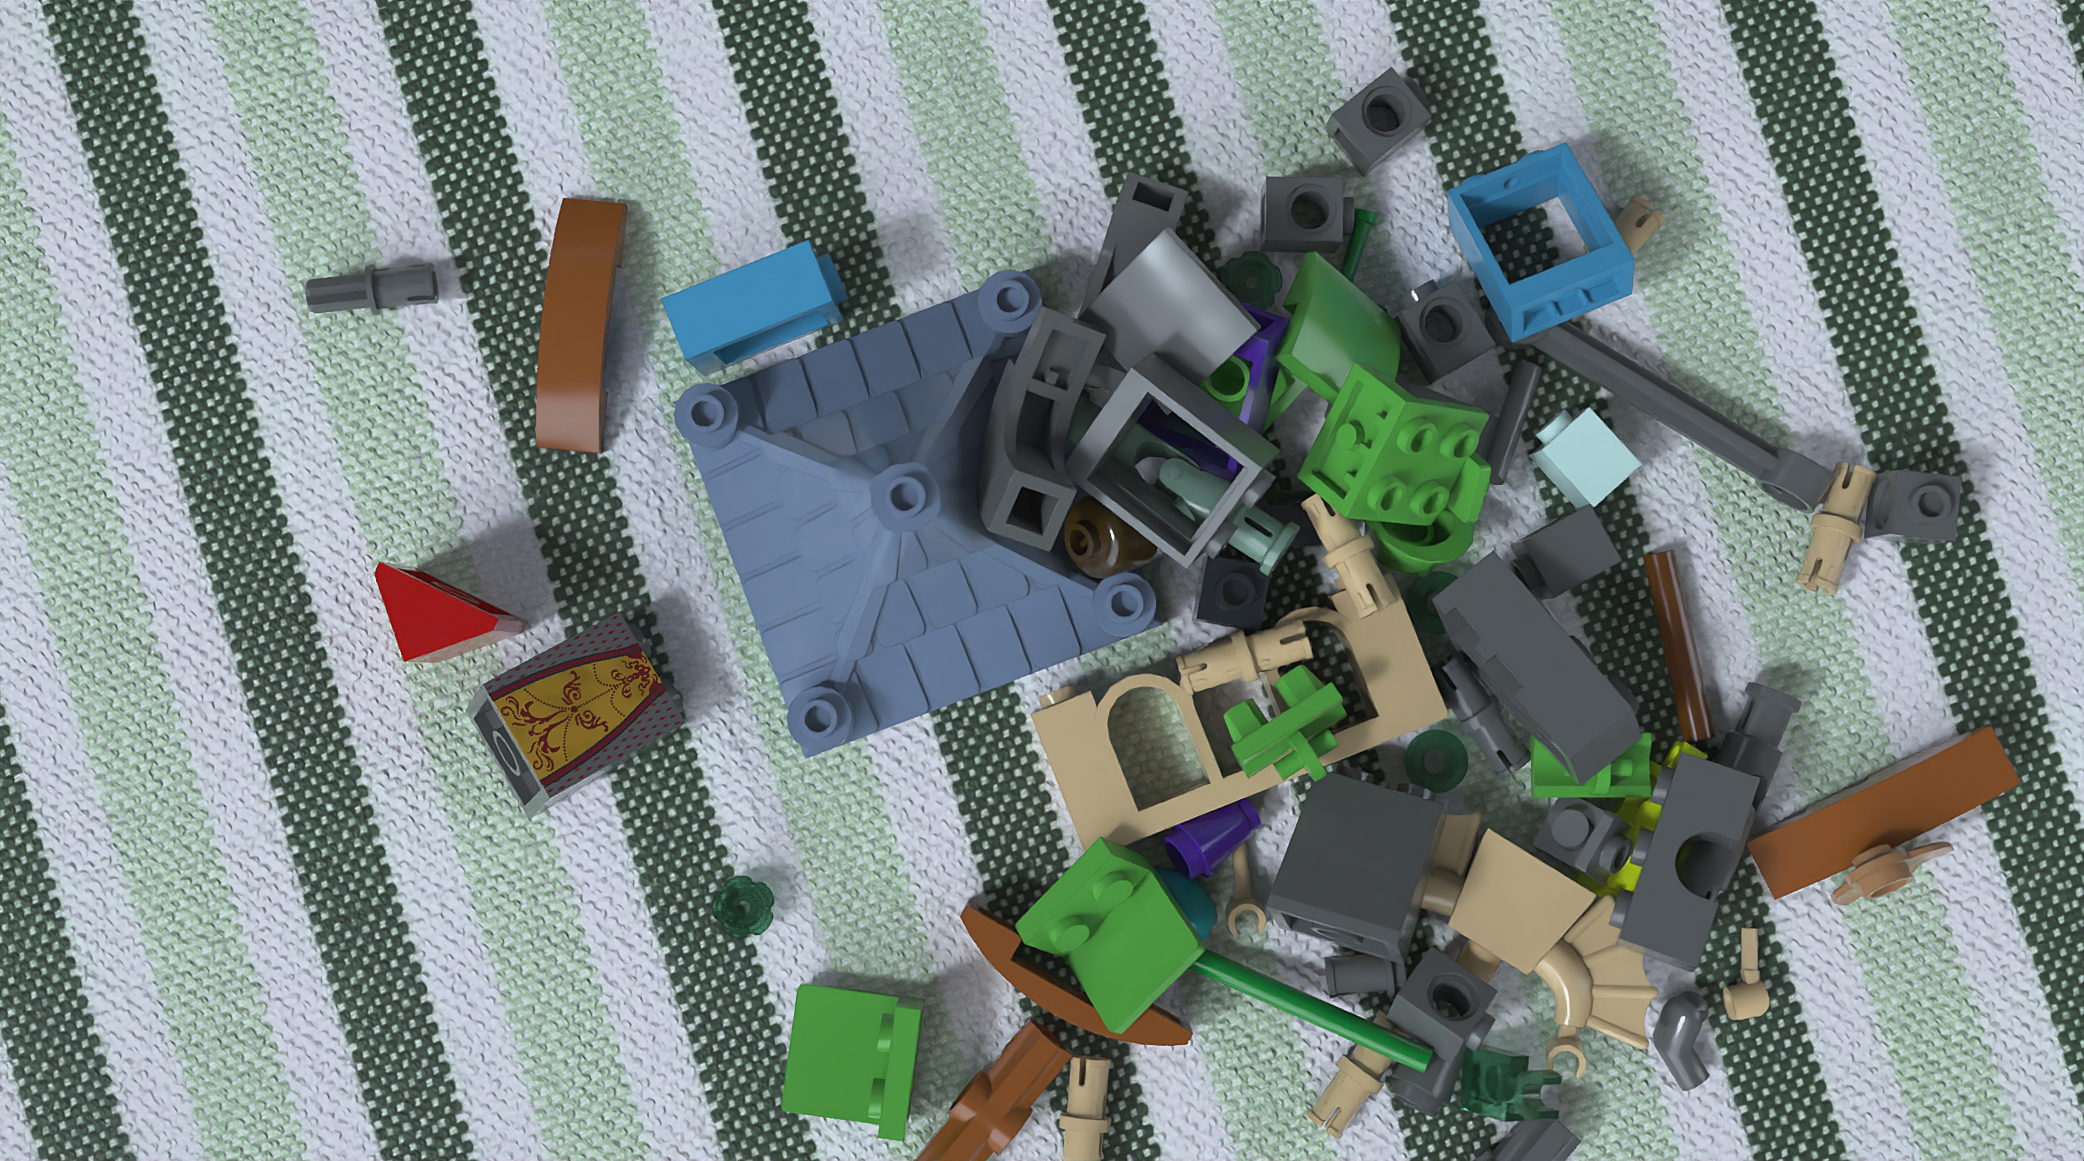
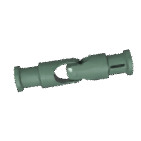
M1082 389L1076 403L1066 438L1076 446L1102 410L1101 407L1089 400L1090 393L1085 389ZM1137 422L1112 456V458L1200 526L1232 484L1224 478L1209 472L1200 471L1198 465L1190 457L1184 455ZM1148 457L1167 459L1160 467L1159 477L1154 486L1143 479L1135 467L1140 461ZM1241 503L1229 519L1238 529L1228 543L1260 563V572L1269 576L1289 549L1300 526L1292 521L1284 525L1258 507L1254 506L1252 509H1249Z

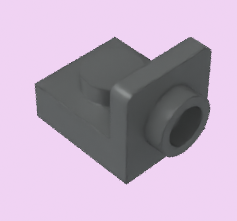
M1579 797L1558 798L1533 840L1532 845L1604 886L1610 874H1616L1626 864L1633 847L1631 838L1636 830L1618 815L1608 810L1603 811Z

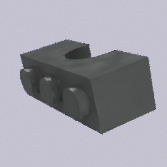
M1681 752L1675 769L1662 765L1650 802L1662 806L1654 830L1641 826L1629 861L1630 864L1641 867L1634 891L1620 888L1608 925L1620 929L1615 945L1689 972H1693L1698 967L1719 903L1699 897L1682 885L1675 869L1676 854L1685 845L1696 841H1709L1734 849L1740 841L1760 781L1759 777Z

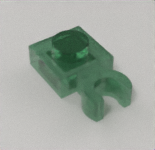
M1480 1044L1475 1052L1467 1047L1463 1058L1459 1109L1504 1122L1524 1121V1118L1529 1121L1559 1119V1111L1544 1105L1541 1099V1089L1543 1085L1561 1084L1562 1076L1551 1069L1528 1070V1055Z

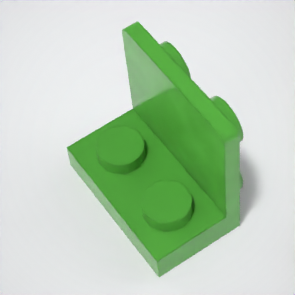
M1354 362L1297 477L1345 518L1429 526L1446 506L1453 484L1466 460L1474 453L1478 446L1479 436L1489 419V415L1479 407L1416 398L1373 365Z
M1101 836L1014 925L1026 945L1066 959L1107 1029L1116 1034H1122L1205 951L1204 942L1147 856Z
M812 983L800 984L797 988L781 1103L782 1110L789 1113L879 1125L877 1138L904 1142L909 1124L925 999Z

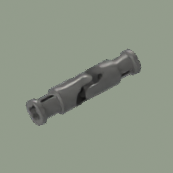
M1754 682L1747 683L1745 693L1748 695V699L1735 731L1726 733L1714 762L1760 778L1740 841L1734 849L1709 841L1692 842L1682 847L1675 858L1676 873L1682 885L1691 893L1713 902L1716 901L1720 891L1728 890L1745 848L1750 829L1755 822L1783 753L1778 749L1791 714L1798 713L1802 705L1800 700L1788 694Z

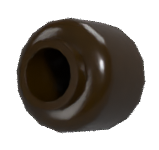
M1091 494L1074 502L1067 512L1064 526L1066 549L1076 565L1091 577L1109 578L1135 570L1148 564L1157 553L1158 547Z

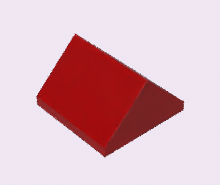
M379 561L374 572L404 662L439 663L523 633L528 621L416 567Z

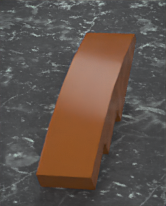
M1989 723L1867 775V781L1808 805L1805 813L1748 836L1746 845L1771 894L1776 900L1853 867L1852 860L1867 850L1889 844L1891 849L2012 789L2021 784V781Z

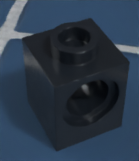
M1209 555L1205 556L1202 559L1192 621L1252 632L1260 631L1270 575L1267 576L1260 572V564L1217 556L1212 559Z

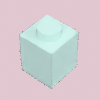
M1590 407L1574 414L1572 417L1565 409L1557 414L1536 433L1542 444L1529 455L1576 508L1589 504L1594 508L1642 465Z

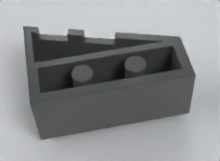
M1494 550L1432 598L1455 651L1461 653L1462 659L1472 673L1580 786L1642 738L1635 712L1640 709V706L1633 694L1617 678L1614 677L1610 681L1607 680L1596 667L1597 663L1583 643L1575 636H1569L1546 607L1526 588Z

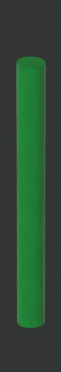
M1206 948L1188 967L1192 971L1421 1073L1425 1072L1434 1049Z

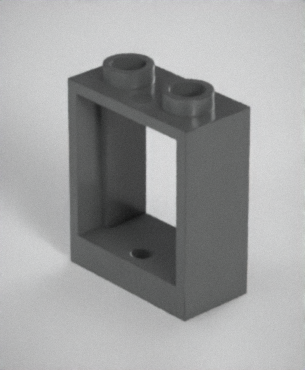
M1152 352L1130 368L1064 465L1066 474L1071 480L1185 569H1188L1204 552L1214 559L1229 542L1238 529L1229 519L1241 503L1252 509L1271 486L1276 477L1267 471V468L1280 450ZM1154 397L1244 466L1201 526L1112 458Z

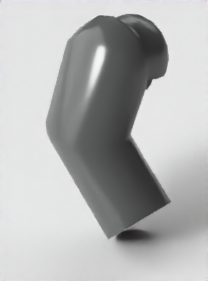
M1683 991L1677 997L1668 999L1662 1007L1652 1034L1655 1048L1682 1091L1691 1090L1709 1078L1708 1071L1693 1048L1702 1027V1022L1708 1017L1709 1008L1704 998L1693 991Z

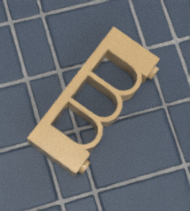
M1391 572L1383 574V577L1392 595H1395L1397 602L1380 612L1378 610L1375 611L1373 615L1365 619L1359 620L1358 612L1342 580L1339 578L1334 580L1339 592L1324 597L1328 609L1314 606L1289 611L1273 621L1268 628L1272 629L1301 618L1302 622L1320 623L1332 630L1343 645L1369 710L1370 716L1330 731L1339 746L1318 758L1322 766L1334 763L1449 717ZM1232 640L1206 644L1197 651H1201L1226 642H1230ZM1276 667L1258 674L1261 677L1277 717L1289 708L1275 686V683L1280 679L1278 668ZM1180 671L1176 684L1167 677L1149 673L1125 676L1107 688L1097 705L1091 691L1078 695L1074 684L1038 697L1042 709L1030 714L1084 852L1100 836L1124 846L1307 773L1303 768L1283 781L1272 763L1249 779L1241 767L1221 774L1194 707L1192 695L1187 696ZM1148 686L1157 688L1171 697L1178 708L1206 781L1137 808L1111 744L1107 722L1110 709L1119 696L1130 689Z

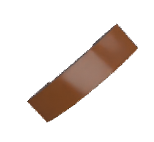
M563 198L550 253L541 318L536 387V447L602 454L608 392L603 388L616 267L621 268L628 210V206L624 203Z
M968 899L960 918L969 935L993 967L1017 990L1037 1005L1077 1027L1120 1041L1156 1046L1187 1045L1193 1035L1190 1024L1154 1003L1122 1034L1110 1032L1086 994L1014 954L1022 940L1014 924Z

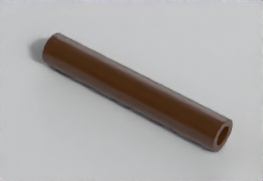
M1675 549L1643 556L1683 742L1713 738L1716 734Z

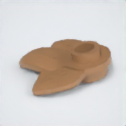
M1946 841L1927 844L1909 851L1900 850L1893 852L1889 844L1874 847L1852 860L1856 869L1846 876L1847 882L1837 888L1830 896L1833 902L1839 905H1848L1862 896L1864 900L1882 897L1910 883L1914 879L1912 873L1918 864L1952 852L1954 848L1951 843Z

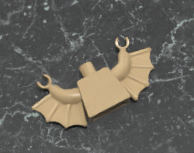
M1478 811L1466 815L1446 814L1445 824L1421 908L1449 916L1447 925L1469 939L1455 962L1485 983H1489L1502 960L1526 975L1533 969L1550 987L1556 1002L1554 1022L1560 1025L1559 1033L1554 1035L1546 1045V1064L1549 1073L1553 1074L1554 1057L1562 1051H1569L1577 1056L1575 1078L1578 1079L1584 1074L1586 1057L1584 1045L1578 1038L1579 1027L1585 1028L1587 1026L1639 1049L1648 1048L1649 1040L1646 1038L1644 1019L1649 1004L1653 998L1658 996L1659 991L1657 987L1650 984L1645 975L1642 964L1643 955L1615 945L1620 929L1608 925L1616 901L1615 896L1611 893L1605 894L1583 914L1592 904L1596 894L1489 828H1486L1482 834L1468 868L1482 822V814Z

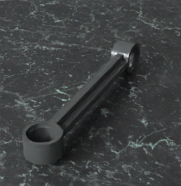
M1489 302L1485 313V324L1488 333L1496 343L1514 350L1525 349L1532 345L1754 478L1756 485L1778 502L1800 512L1813 513L1833 480L1832 475L1815 461L1790 449L1773 446L1567 321L1512 343Z

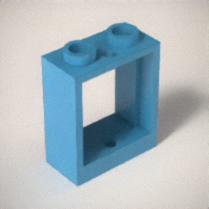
M1567 142L1545 151L1536 150L1530 152L1516 163L1486 175L1478 174L1471 176L1459 186L1447 190L1449 227L1512 343L1632 295L1634 257ZM1558 197L1588 248L1589 253L1510 285L1483 237L1480 228Z
M809 240L661 298L685 360L704 377L844 321L838 304L849 300L829 253L818 257Z

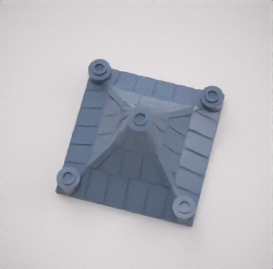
M1012 269L998 271L987 278L980 289L726 384H696L684 391L681 397L673 402L675 406L674 417L676 427L691 447L787 706L788 730L794 740L800 744L805 759L1163 625L1156 606L1154 591L1146 581L1141 567L1113 577L1097 578L1091 577L1076 565L1065 546L1064 526L1066 517L1049 552L989 532L980 516L977 498L978 468L991 407L1008 360L1010 358L1017 361L1039 307L1042 305L1040 289L1033 280L1029 269L1022 272ZM1067 439L1065 443L1064 464L1076 448V445ZM1069 478L1077 490L1070 505L1071 508L1074 502L1090 494Z

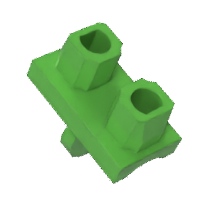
M1299 665L1283 675L1275 683L1278 693L1289 708L1284 713L1268 722L1254 699L1251 698L1239 703L1223 715L1234 742L1231 746L1232 751L1248 779L1272 763L1283 781L1303 768L1315 783L1327 776L1318 758L1339 746L1327 728L1347 716L1341 704L1343 698L1332 682L1323 686L1321 681L1304 665Z
M1641 732L1642 738L1582 786L1531 735V796L1535 798L1651 797L1649 771L1651 733Z

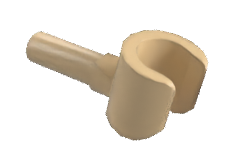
M1242 844L1232 853L1235 885L1233 886L1234 898L1226 906L1225 917L1229 930L1234 936H1237L1234 924L1236 915L1243 910L1256 912V928L1260 935L1265 929L1266 918L1261 904L1253 897L1252 885H1250L1247 844Z
M1741 928L1740 972L1743 983L1723 988L1725 1008L1728 1017L1732 1020H1743L1761 1016L1769 1007V996L1765 985L1760 980V971H1758V929Z

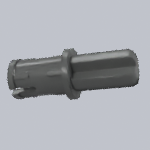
M432 263L391 269H376L374 264H369L365 266L364 274L310 279L305 285L306 301L310 312L313 313L370 308L373 315H381L382 309L406 305L438 304L439 300L437 277Z

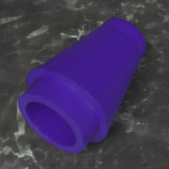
M1243 798L1172 826V832L1163 837V846L1175 868L1187 880L1192 881L1200 875L1208 878L1254 831L1261 827V821L1252 804L1246 798Z

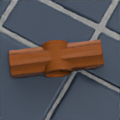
M1030 1017L1005 1045L1001 1054L987 1071L982 1068L965 1086L949 1108L947 1114L950 1116L913 1161H987L993 1152L997 1155L1001 1153L1024 1126L1033 1111L1031 1108L1032 1104L1072 1057V1051L1050 1030Z

